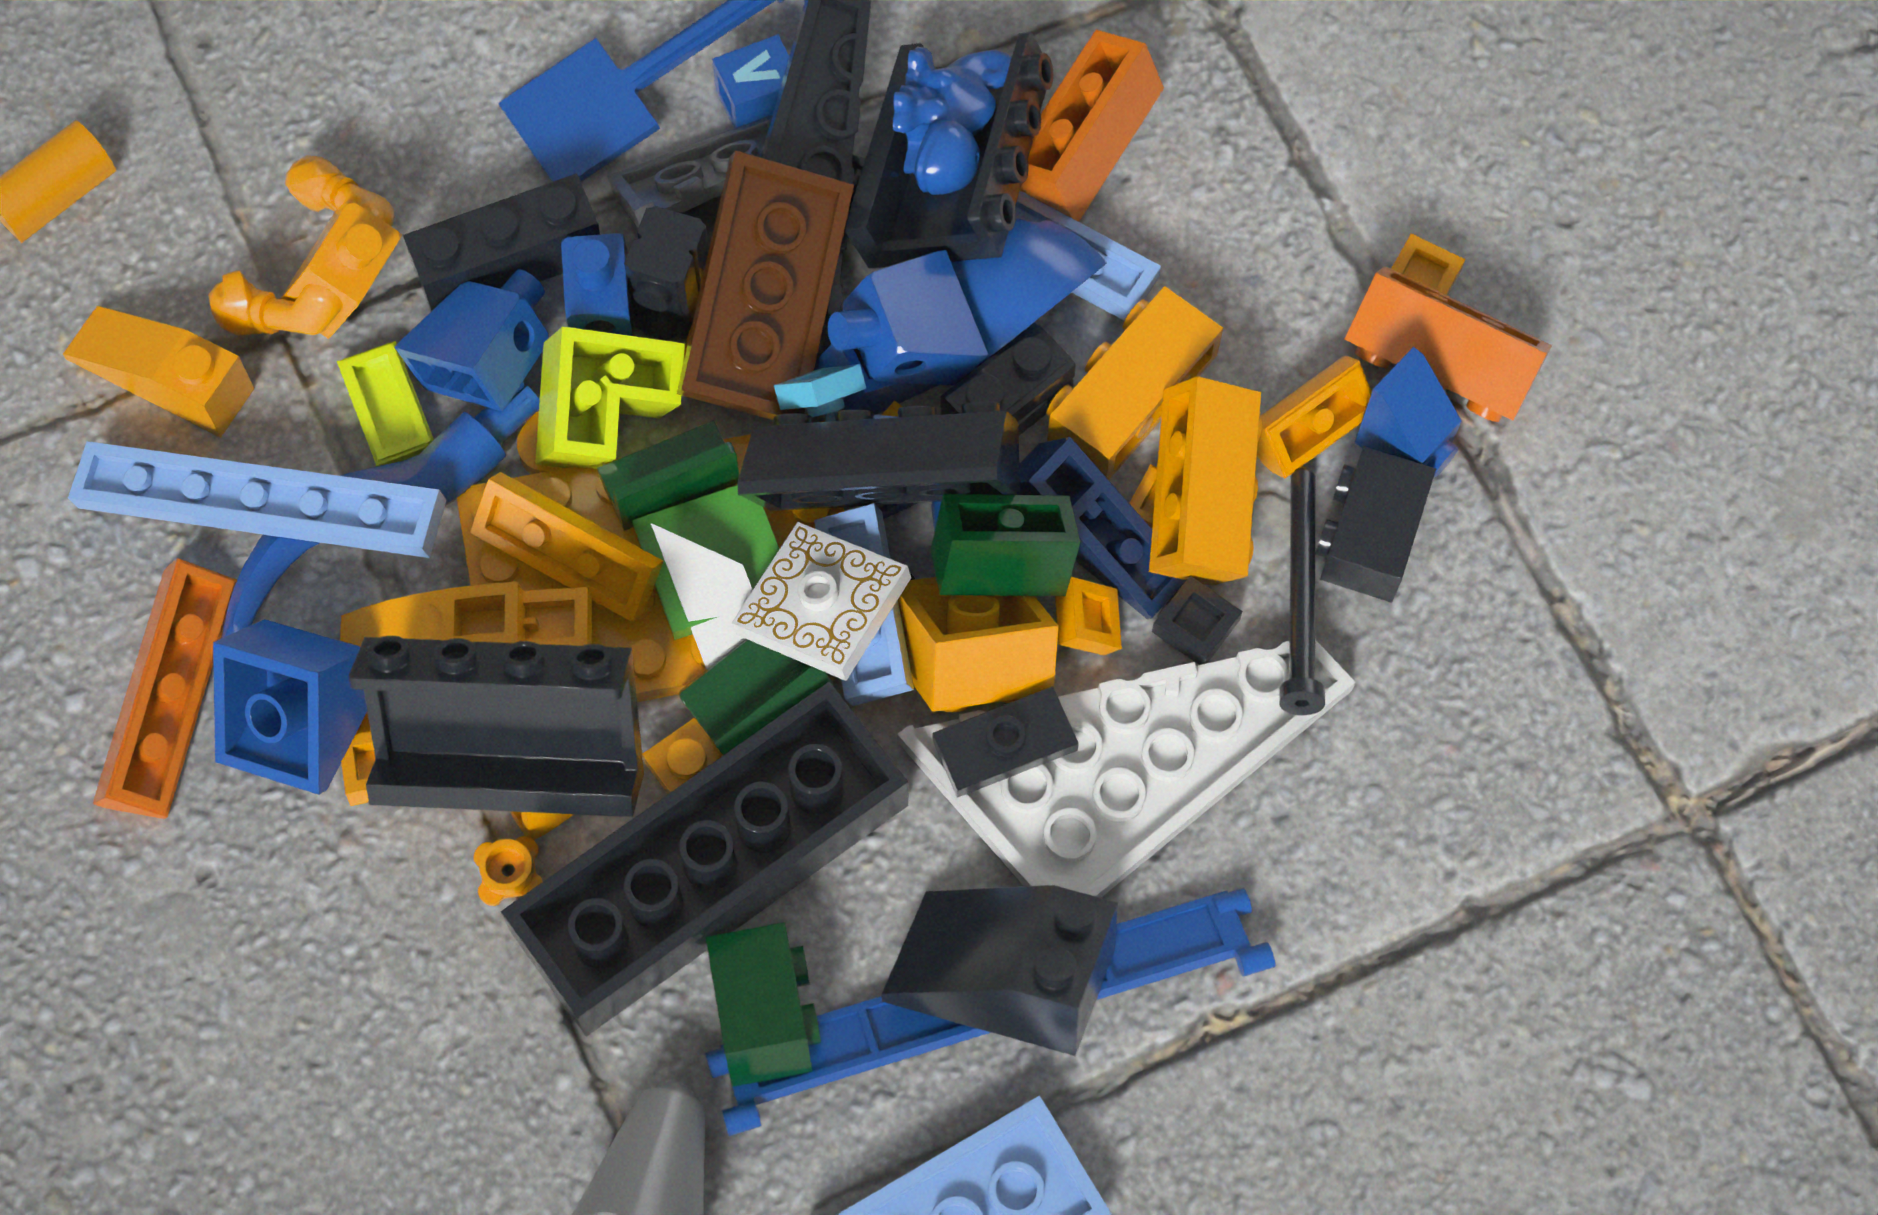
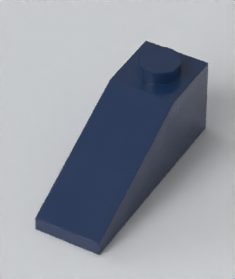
M1071 437L1039 443L1020 463L1021 495L1069 496L1080 538V546L1075 561L1104 585L1116 588L1118 596L1146 619H1152L1187 580L1149 572L1152 529Z

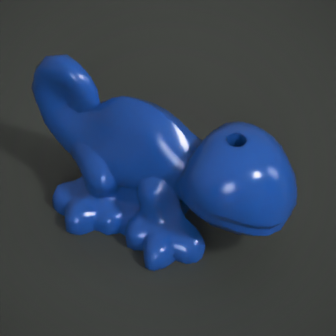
M916 47L915 50L909 51L906 84L901 85L900 92L894 93L895 113L893 116V131L906 133L908 148L904 172L905 174H915L917 185L922 192H929L932 195L953 193L965 188L975 177L979 166L980 152L973 136L984 128L994 114L996 101L988 89H997L1004 86L1012 58L1009 54L997 50L971 53L955 60L946 68L935 69L932 53L927 48Z

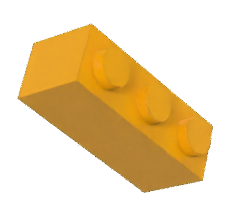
M1166 286L1158 292L1150 303L1142 299L1133 307L1123 323L1122 329L1125 331L1112 345L1105 341L1095 350L1085 366L1087 374L1074 388L1069 384L1065 385L1053 398L1046 412L1050 417L1047 441L1071 437L1108 480L1111 479L1161 421L1163 389L1200 376L1218 355L1223 327Z
M1199 376L1163 389L1149 572L1184 580L1192 576L1202 584L1212 586L1248 576V568L1254 551L1251 527L1253 503L1258 492V481L1255 476L1257 444L1263 427L1260 416L1261 392Z

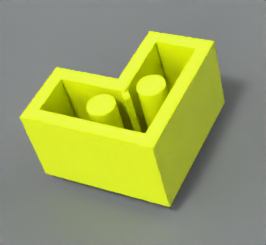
M562 326L543 344L535 465L597 469L614 461L617 451L619 414L660 419L681 405L682 395L677 394V389L684 363L685 343Z

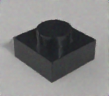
M1190 576L1155 620L1152 633L1197 664H1207L1239 623L1243 611Z

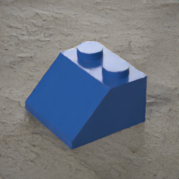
M266 619L214 641L215 762L318 795L327 791L367 713L364 690L352 689L349 679V673L360 646Z

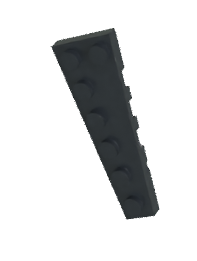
M805 0L761 158L853 184L854 168H852L855 134L859 128L861 108L859 90L864 78L871 9L870 0ZM845 231L816 360L831 345L828 335L830 316L835 312H840L843 285H840L843 252L847 247L848 237Z

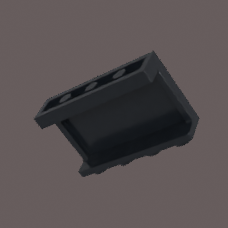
M1032 32L1018 34L1004 86L997 89H988L995 98L996 108L993 116L984 128L973 136L980 152V161L975 177L965 188L953 193L939 195L922 192L917 185L915 174H905L904 163L908 148L906 133L893 131V116L895 113L894 93L900 92L901 85L906 84L909 51L915 50L916 47H924L922 43L900 45L844 229L868 269L890 267L945 250L951 262L1002 257L1008 231H1011L1015 225V205L1021 183H1024L1028 177V157L1034 136L1040 132L1041 109L1045 94L1052 87L1054 78L1051 59L1048 54L1041 51ZM948 66L935 67V69L946 68Z
M399 636L364 637L349 673V679L352 689L364 690L375 753V762L366 782L369 805L633 817L644 777L632 648L605 647L600 644H586L583 646L537 644L531 641L516 643L476 642L462 638L427 640L404 639Z

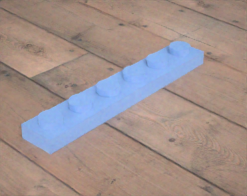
M88 441L86 442L68 499L80 509L430 558L446 503V498L439 489Z

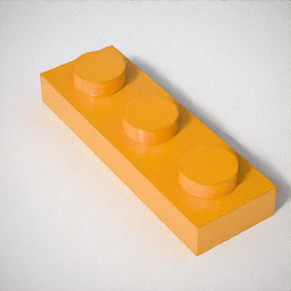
M502 472L488 479L470 531L476 537L569 588L588 587L592 595V601L631 622H634L644 614L664 562L660 558Z

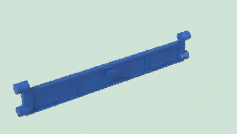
M1244 888L1231 892L1226 890L1118 923L1116 925L1115 951L1097 1000L1234 957L1243 977L1274 968L1276 966L1275 958L1269 943L1264 942L1251 946L1239 919L1240 916L1252 912L1246 890ZM882 996L818 1015L817 1021L821 1043L808 1046L812 1072L733 1087L738 1105L721 1110L728 1135H736L762 1126L760 1112L756 1105L991 1032L882 1002ZM720 1045L721 1048L705 1052L712 1079L729 1074L724 1045Z

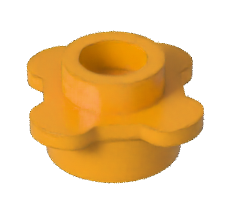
M520 836L516 840L502 839L493 843L485 842L477 847L473 859L479 867L482 877V883L478 887V895L485 904L497 906L505 898L522 897L543 882L542 878L536 874L535 858L539 854V848L532 838ZM513 866L515 871L511 876H504L502 874L504 867Z

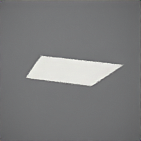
M651 523L688 622L717 617L691 627L705 667L708 669L746 639L736 635L732 626V621L753 591L745 568L739 562Z

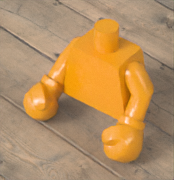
M304 156L295 161L286 173L285 185L291 194L308 209L319 212L327 208L335 211L280 299H277L272 292L256 289L253 284L248 282L240 270H235L222 276V281L215 284L210 291L209 301L216 323L225 331L235 335H254L262 333L274 334L278 330L308 335L321 334L329 339L363 300L402 236L399 231L392 227L395 218L394 209L384 197L359 187L356 181L345 176L329 160L319 156Z

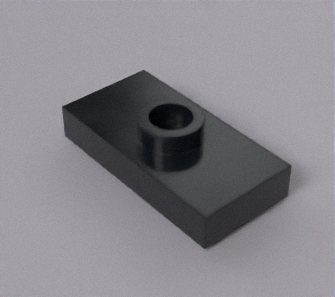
M1053 686L932 733V741L957 798L1076 752L1079 746V742Z

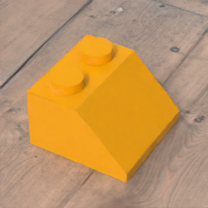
M936 577L909 581L898 598L913 685L932 712L940 710L960 712L966 710L969 706L1000 701L1011 703L1052 686L1054 687L1058 624L1035 596L940 595Z

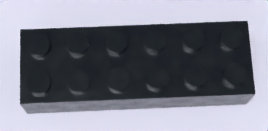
M829 681L500 912L513 937L587 1037L707 951L705 937L735 931L908 807L909 782Z

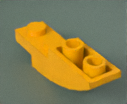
M518 581L479 584L417 593L386 600L341 615L340 641L361 646L364 637L399 636L404 639L449 640L462 638L476 642L516 643L531 641L537 644L583 646L592 644V595L588 587L523 591Z

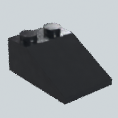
M1055 885L926 891L882 991V1002L1076 1056L1115 951L1118 902Z

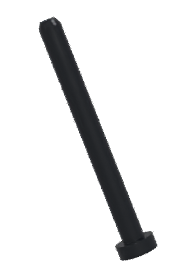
M1306 466L1296 469L1291 474L1289 680L1283 682L1279 687V706L1285 712L1294 715L1315 714L1325 706V687L1321 682L1315 680L1316 477L1312 470Z

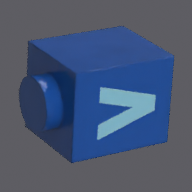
M779 34L712 58L716 92L734 129L770 116L774 112L790 56Z

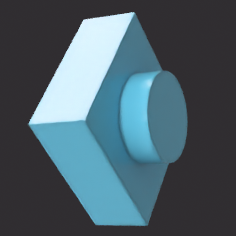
M860 364L821 368L776 384L774 388L780 410L806 407L808 415L814 417L844 408L843 397L866 389Z

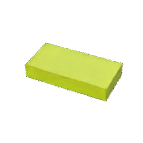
M396 341L337 361L376 466L400 462L417 456L434 440L404 361L394 348L397 345Z

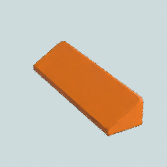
M179 558L165 568L93 799L94 805L161 819L168 818L212 669L213 642L221 638L228 605L237 579Z

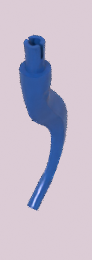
M522 382L503 411L486 407L475 417L462 412L419 455L404 461L363 469L340 476L439 489L446 498L445 506H447L472 485L483 479L506 457L501 445L525 421L539 411L540 399L528 386L525 387ZM262 535L245 562L234 586L226 613L222 638L251 626L263 601L279 578L303 553L320 544V542Z

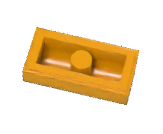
M74 120L0 176V222L20 243H23L117 171L104 148L79 121Z
M1342 356L1260 415L1263 427L1257 444V457L1271 472L1284 479L1287 478L1296 469L1309 462L1362 423L1372 391L1360 361L1349 356Z

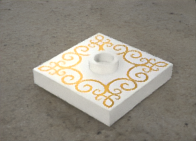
M797 522L732 621V626L736 635L847 681L909 583L911 575L907 565Z

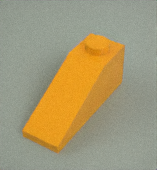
M96 306L63 353L66 360L220 438L254 390L238 355L186 329L101 306Z

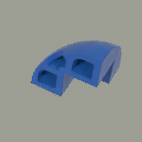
M1016 219L1013 229L1008 231L1002 257L951 262L988 353V356L981 363L1106 265L1107 262L1080 236L1056 222L1044 220L1040 223Z

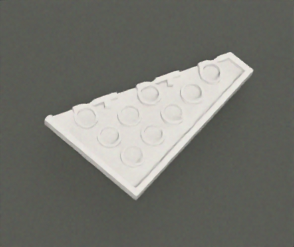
M1315 640V680L1321 682L1325 687V706L1321 711L1311 715L1290 714L1279 706V687L1283 682L1289 680V641L1282 642L1280 646L1274 649L1264 650L1255 648L1238 652L1237 657L1198 666L1195 665V662L1147 672L1135 680L1116 679L1099 683L1098 688L1058 697L1079 742L1078 751L958 798L934 746L932 733L985 713V711L977 710L959 714V718L956 720L915 729L913 725L907 726L897 734V742L1023 886L1055 885L1101 898L1353 690L1356 682Z

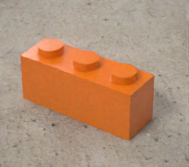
M1097 29L1094 31L1041 112V128L1039 134L1034 136L1028 157V177L1024 183H1021V192L1078 222L1080 221L1164 90L1146 43Z
M1386 266L1376 272L1344 339L1357 346L1354 353L1358 357L1382 368H1388L1390 362L1397 364L1415 347L1425 356L1444 391L1448 389L1469 399L1466 407L1470 411L1494 422H1499L1502 416L1511 420L1515 419L1552 345Z

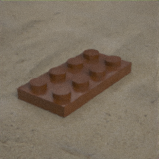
M734 151L730 156L677 389L678 395L771 420L776 415L805 413V408L780 410L774 385L814 371L854 188L853 184L740 151Z

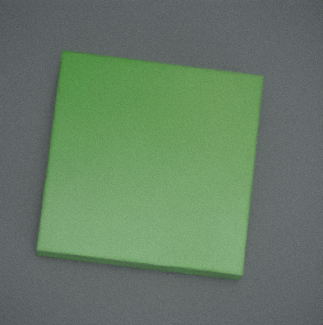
M738 485L632 520L641 549L664 561L656 580L655 588L674 640L692 635L691 627L717 617L688 622L651 523L743 564L752 590L779 551L764 508L738 495Z

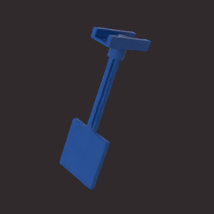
M727 0L623 70L617 68L600 42L595 38L498 104L552 182L576 173L580 181H583L660 129L656 120L638 97V93L776 0Z

